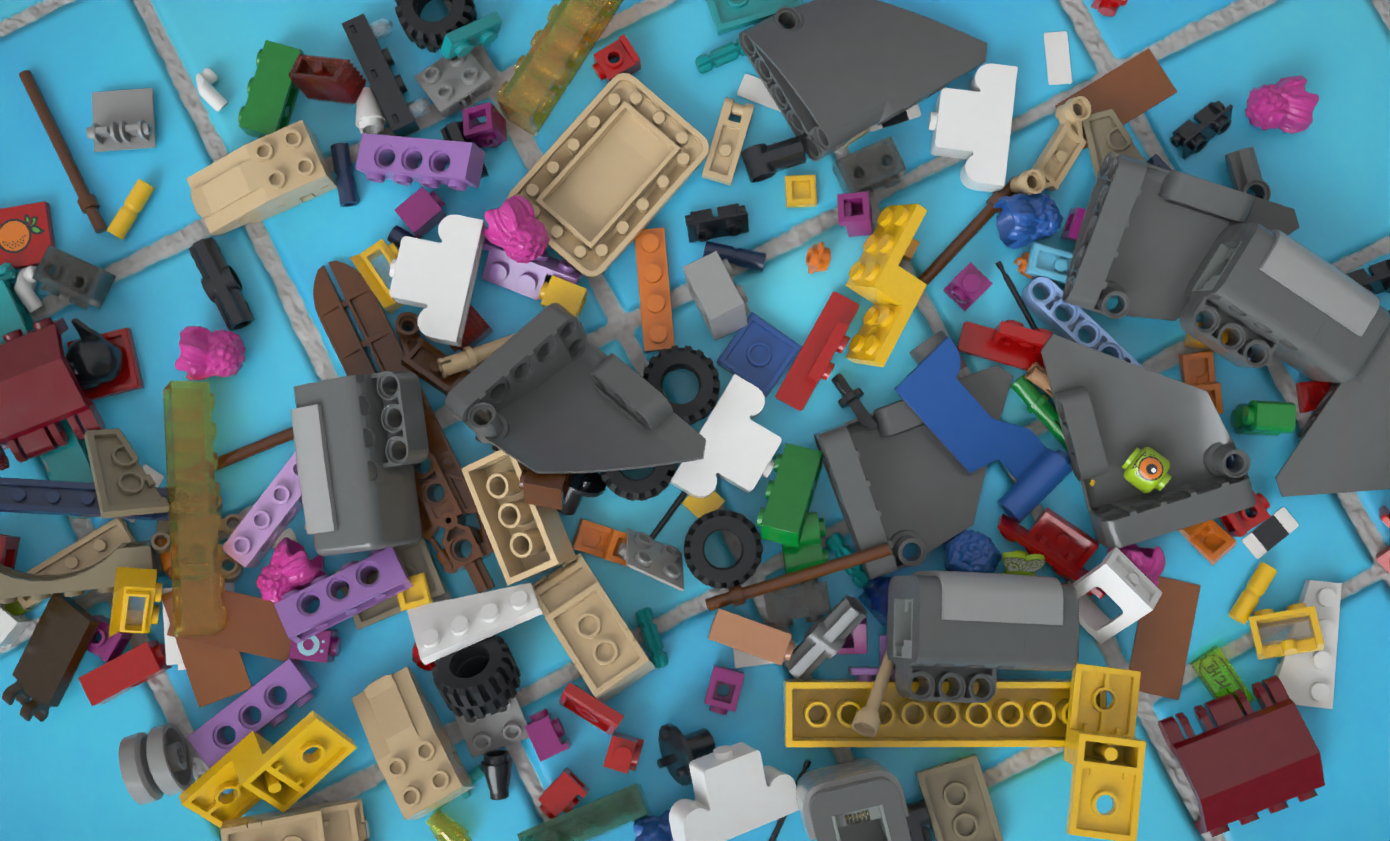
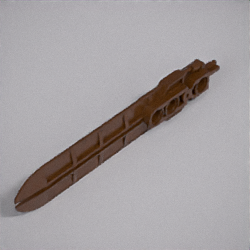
M335 260L329 262L346 299L342 301L325 266L323 265L319 268L313 288L315 309L346 375L378 373L366 349L367 347L370 348L381 372L410 371L401 365V360L404 357L402 347L377 297L362 275L345 263ZM347 307L350 308L365 340L362 341L347 311ZM421 387L429 445L427 458L431 462V468L427 473L423 474L420 468L421 463L413 465L423 535L437 551L436 557L443 565L446 573L454 574L466 569L477 593L488 592L496 586L483 559L491 556L494 550L464 478L461 466ZM439 485H442L445 491L444 497L437 501L434 497V490ZM470 514H476L481 530L467 525L465 517ZM441 528L445 529L442 539L445 549H442L435 539ZM466 540L472 545V552L468 557H465L461 552V546Z

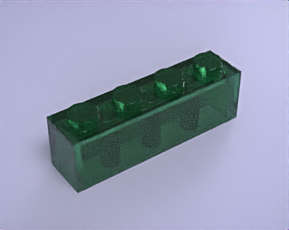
M636 783L520 832L517 835L519 841H591L653 814L641 784Z

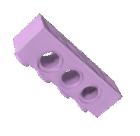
M296 451L221 547L222 551L245 568H256L303 507Z

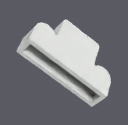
M993 63L981 66L971 80L970 91L943 88L936 100L935 112H930L928 130H933L930 152L934 156L966 159L967 161L960 171V180L968 189L999 193L1005 186L1017 66Z
M461 215L446 216L438 226V234L442 240L441 243L404 236L401 239L398 257L393 259L390 265L389 275L393 278L389 294L397 303L424 308L418 316L417 325L419 330L431 341L461 347L485 240L483 229L487 228L484 220Z
M734 374L699 432L706 439L704 459L681 463L670 484L692 497L703 499L714 492L717 485L716 476L745 493H750L755 488L761 476L768 478L775 464L772 457L781 444L782 439L752 420L761 413L765 404V397L759 388Z
M744 742L731 746H719L713 750V753L690 762L689 768L695 801L685 798L675 802L669 812V822L673 841H727L798 811L796 784L794 779L783 771L770 765L763 766L760 751Z

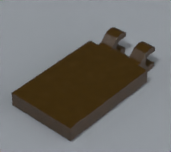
M64 593L52 594L12 674L17 681L5 689L2 699L8 705H12L16 698L22 705L20 716L26 721H30L34 715L40 722H44L48 717L49 708L59 706L100 622L70 597H65Z

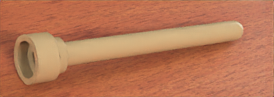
M887 650L867 704L860 711L856 712L852 722V728L863 736H876L881 723L878 709L895 666L893 660L888 659Z

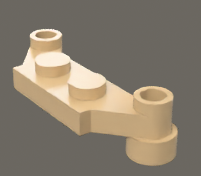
M1083 96L1074 97L1057 107L1055 115L1059 121V126L1031 170L1024 171L1019 176L1012 178L1010 188L1013 193L1033 195L1042 192L1044 188H1047L1049 191L1059 188L1087 143L1083 138L1082 121L1086 120L1091 114V104L1087 98Z

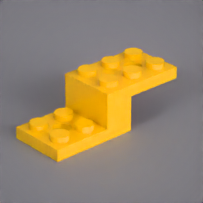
M919 204L887 206L877 219L878 225L874 233L866 239L863 245L864 251L859 261L849 271L850 278L845 286L873 303V306L867 310L863 317L864 323L860 331L849 343V351L846 358L854 363L884 367L927 284L898 266L927 212Z
M1077 663L1072 670L1063 760L1073 765L1066 833L1069 835L1114 841L1137 840L1146 742L1135 737L1141 678L1140 671ZM1107 690L1111 695L1112 701L1107 708L1101 709L1096 703V697L1099 692ZM1102 795H1109L1112 799V807L1106 813H1100L1096 808V802Z
M312 710L274 745L256 732L251 731L182 792L179 798L183 806L221 828L225 820L241 818L261 799L284 813L357 747L353 739ZM317 747V750L312 754H304L306 750ZM226 789H234L230 794H221Z

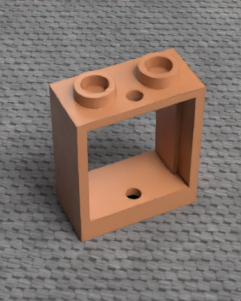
M719 608L715 613L707 636L709 640L781 666L783 660H790L795 646V642L790 641L792 634Z

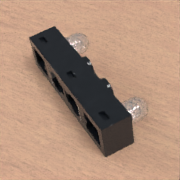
M363 13L341 23L394 135L405 137L420 130L416 120L430 113L431 103L426 98H418L407 103L403 93L408 91L400 74L394 76L391 66L395 65V62L388 48L382 50L378 40L392 33V22L388 18H379L369 23Z

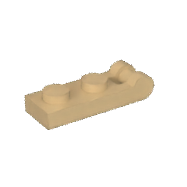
M725 97L702 172V178L731 186L755 105L749 103L741 105L735 103V99ZM730 115L741 117L740 123L729 120Z

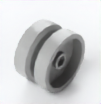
M166 723L151 728L148 734L139 732L126 736L120 742L118 755L122 779L128 793L138 804L144 805L160 800L164 794L171 796L182 793L192 785L193 767L190 752L183 735L173 723Z

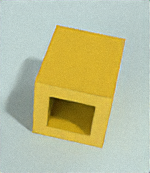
M552 275L549 283L546 281L543 283L538 298L542 300L540 304L543 309L552 303H559L579 319L588 297V291L584 287Z

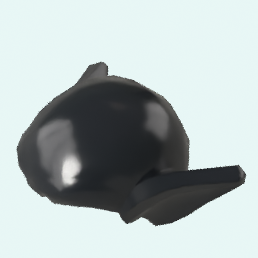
M78 318L72 319L71 322L78 332L80 339L75 340L70 345L66 359L82 390L90 389L116 379L121 373L123 365L121 349L113 342L107 341L102 335L89 328Z

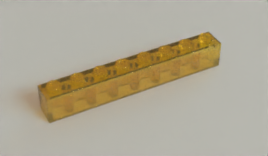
M171 380L163 389L168 503L170 504L168 512L174 637L215 635L223 630V626H225L227 621V611L225 606H222L221 594L225 590V579L223 575H220L219 564L223 559V546L218 544L221 515L216 511V501H218L220 495V487L218 482H215L214 471H216L218 466V455L216 452H213L216 424L211 422V411L214 409L215 399L214 394L210 393L209 382Z

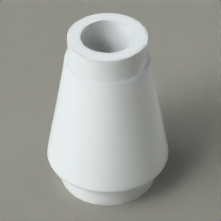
M363 87L356 91V127L359 128L361 134H379L383 132L386 119L372 88Z

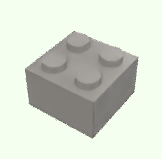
M717 251L682 267L688 290L714 341L748 325L746 314L750 313L746 303L748 299L742 286H736L732 277L734 272L727 259L721 260Z

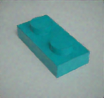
M493 12L445 34L440 51L447 60L455 56H466L473 48L481 44L486 46L493 43L498 38L503 21L497 12Z

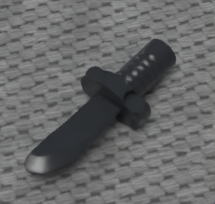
M842 374L836 375L831 381L842 395V398L838 401L840 407L850 406L863 426L870 430L877 429L876 422L859 400L864 395L862 389L857 388L853 390Z

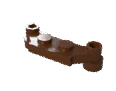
M411 312L400 314L395 322V330L404 354L401 365L447 396L448 392L471 372L464 370L443 378V371H440L437 359L447 357V355L420 337V330L417 325L418 316Z

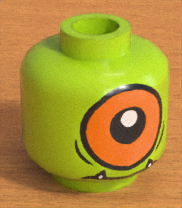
M1137 447L1121 466L1125 469L1124 478L1143 493H1150L1154 488L1161 491L1172 478L1167 473L1171 466L1169 460L1151 447H1144L1141 450Z

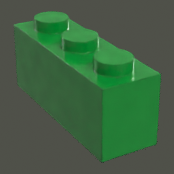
M266 40L263 49L259 50L256 58L257 70L255 76L249 80L247 87L248 99L246 105L241 107L238 115L239 127L247 135L261 138L289 125L309 60L301 49Z
M786 443L783 454H777L774 464V472H777L774 481L769 480L765 498L768 499L766 508H760L757 517V526L761 527V539L799 547L822 470V451Z

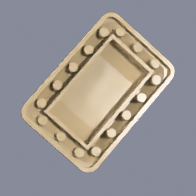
M621 73L612 78L511 190L508 198L513 195H519L527 199L534 209V218L539 219L547 230L548 237L550 238L547 244L584 276L590 278L598 277L623 253L708 155L709 144L707 139L636 77L628 73Z

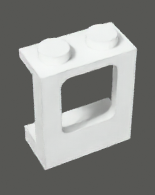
M1117 547L1107 553L1101 564L1074 583L1071 580L1066 582L1073 585L1078 591L1079 623L1100 644L1153 611L1162 595V592ZM1099 587L1123 610V613L1110 620L1085 594L1091 589Z

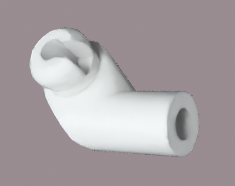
M205 68L201 74L198 72L196 76L199 94L212 108L220 112L228 104V101L212 86L218 80V76L210 68Z
M35 266L23 268L18 273L14 286L15 293L30 313L44 306L34 292L37 280L42 278L40 269Z

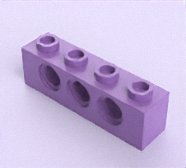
M362 133L355 169L367 175V180L376 183H384L385 179L393 180L394 183L411 186L412 182H420L422 186L429 188H439V184L448 185L449 188L454 190L466 191L467 187L479 188L486 152L472 142ZM450 162L449 167L446 170H444L447 163Z
M393 547L373 550L369 554L370 557L360 562L351 561L340 568L341 571L331 576L324 575L314 579L311 582V586L301 591L292 590L284 594L282 600L274 603V606L288 638L298 644L413 587L399 553ZM373 571H378L379 577L377 581L373 584H366L367 576ZM348 585L350 588L348 595L342 599H337L338 590ZM314 600H320L318 610L309 614V604Z
M289 658L190 734L187 739L208 768H211L251 731L264 737L261 732L270 724L275 728L289 717L287 711L295 705L301 708L315 697L312 692L319 685L300 660ZM278 686L283 687L287 692V699L284 703L276 699L275 691ZM253 706L258 707L261 711L262 716L259 722L253 721L250 717V710ZM227 726L232 727L236 732V738L233 742L225 737Z

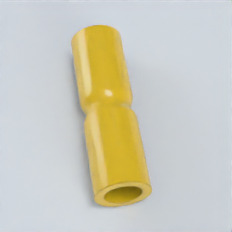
M138 179L125 199L124 206L119 209L106 231L124 240L137 219L138 213L142 211L155 188Z
M1260 562L1246 584V589L1241 592L1228 616L1245 625L1248 617L1251 616L1259 603L1260 597L1264 595L1277 574V570L1266 563Z

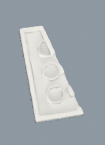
M1305 580L1298 603H1306L1307 607L1315 606L1324 640V649L1283 656L1281 663L1277 664L1274 675L1279 677L1289 698L1295 705L1333 709L1342 583ZM1308 621L1293 624L1291 633L1287 634L1286 639L1311 635Z
M531 583L430 603L407 610L420 660L424 665L543 614L535 589Z

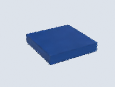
M751 312L747 318L748 325L738 330L716 363L733 375L736 374L759 388L767 398L802 346Z

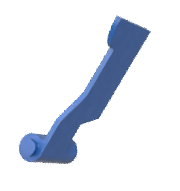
M947 336L894 390L969 473L996 460L1003 464L1017 482L997 501V504L1012 520L1020 524L1071 473V459L1060 449L1055 452L1046 448L1030 429L993 419L956 378L961 366L960 355L952 339Z

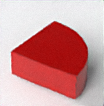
M1307 381L1296 383L1300 414L1316 409L1329 390L1331 382Z

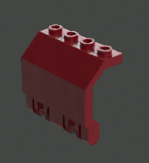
M47 317L33 323L34 329L23 333L21 328L2 336L4 341L0 342L1 471L10 466L6 453L1 446L3 443L7 442L16 460L22 463L29 458L33 459L69 443L68 435L60 422L61 420L67 418L72 430L79 439L85 437L86 430L105 429L100 413L95 404L84 394L64 355L61 335L69 329L64 318L52 321L51 317Z
M1276 675L1262 680L1261 683L1256 682L1251 685L1252 692L1261 710L1256 712L1253 711L1245 693L1241 689L1233 691V695L1228 693L1205 702L1203 706H1195L1193 708L1194 715L1203 733L1194 734L1183 712L1175 714V719L1173 716L1158 721V726L1168 748L1178 759L1197 799L1201 820L1194 823L1200 834L1210 832L1212 837L1230 831L1229 823L1239 820L1241 826L1260 819L1257 814L1259 811L1268 808L1270 814L1289 807L1286 802L1287 800L1297 797L1299 802H1303L1318 796L1315 789L1325 786L1320 752L1295 703L1289 698L1281 680Z

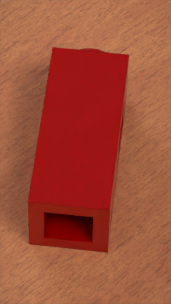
M154 640L135 647L78 679L91 705L96 706L116 698L172 667L171 665H166L165 646L162 643L159 644L158 640Z

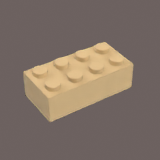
M499 450L461 468L507 586L531 578L576 558L557 509L524 503V490L519 489V481L522 471H527L528 467L502 450Z

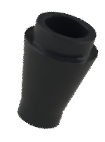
M507 750L484 753V760L481 762L490 791V799L502 800L509 797L513 759L509 757V751Z

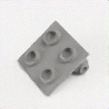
M471 52L466 56H455L449 60L442 57L415 76V79L435 104L443 118L447 115L451 117L453 113L462 108L459 104L460 101L464 106H467L464 98L469 96L473 102L475 99L472 93L478 97L485 91H489V86L493 84L489 74Z
M153 88L92 92L93 124L91 127H87L86 134L88 139L94 140V152L156 148Z
M628 528L627 544L622 542L617 552L619 555H622L621 558L623 560H626V566L683 591L682 553L671 545H664L653 540L646 533L636 532Z
M518 694L508 700L509 704L505 708L500 707L497 709V713L493 715L491 713L486 714L485 718L478 719L477 716H474L472 719H465L464 715L458 717L454 714L472 758L529 738L525 729L527 722L516 698Z

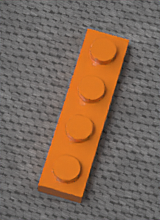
M664 228L643 229L635 238L644 352L669 350L675 344Z

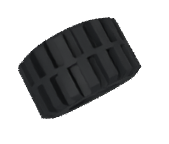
M395 0L397 4L395 7L396 15L412 43L415 41L420 49L423 50L426 46L428 51L436 53L437 48L441 50L445 34L474 22L473 20H477L473 0H448L452 3L451 11L444 19L436 22H428L420 18L422 9L432 0Z
M678 345L671 346L672 349L659 351L656 357L653 356L649 360V365L644 369L643 378L664 395L662 383L669 372L676 369H686L694 373L699 381L697 396L685 404H676L669 401L673 412L687 424L692 425L700 419L703 420L713 410L719 395V374L717 368L715 369L713 361L704 356V352L699 349L697 351L693 350L691 346L685 345V348H678Z
M676 464L655 466L653 472L641 480L630 479L621 470L600 472L603 482L616 495L631 501H644L658 496L669 486L675 474Z
M715 510L704 514L692 524L685 537L684 557L687 567L701 583L717 589H729L747 582L755 574L762 560L763 545L755 525L744 515L732 510ZM720 530H726L735 534L741 543L740 558L734 565L727 568H719L712 565L704 553V545L707 538L712 533Z
M495 635L434 662L436 667L432 669L433 681L447 707L458 717L464 715L465 719H472L474 716H477L478 719L485 718L486 714L491 713L493 715L498 712L497 709L500 707L505 708L509 704L508 700L514 698L517 694L516 688L520 687L521 683L519 679L521 676L520 670L507 643L504 642L503 638L500 636L495 637Z

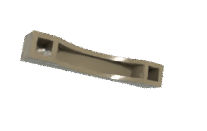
M151 540L122 543L110 555L96 564L79 571L59 575L25 573L0 564V604L13 603L17 601V597L30 596L31 600H44L50 598L51 594L63 592L65 597L83 595L85 594L84 590L97 589L98 593L114 592L116 567L157 569L158 578L156 552L151 545Z

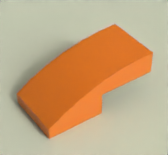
M1204 350L1178 354L1182 382L1207 391L1218 414L1223 413L1221 384L1216 382L1213 351Z
M580 518L572 542V548L626 566V560H623L621 558L622 555H619L617 552L622 542L627 544V533Z
M1213 519L1178 530L1212 565L1217 563L1236 546V540Z

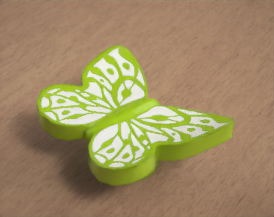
M1016 550L1004 552L1001 555L1006 568L1003 574L1037 576L1035 571L1040 570L1045 565L1044 555L1041 554L1029 555L1025 551Z

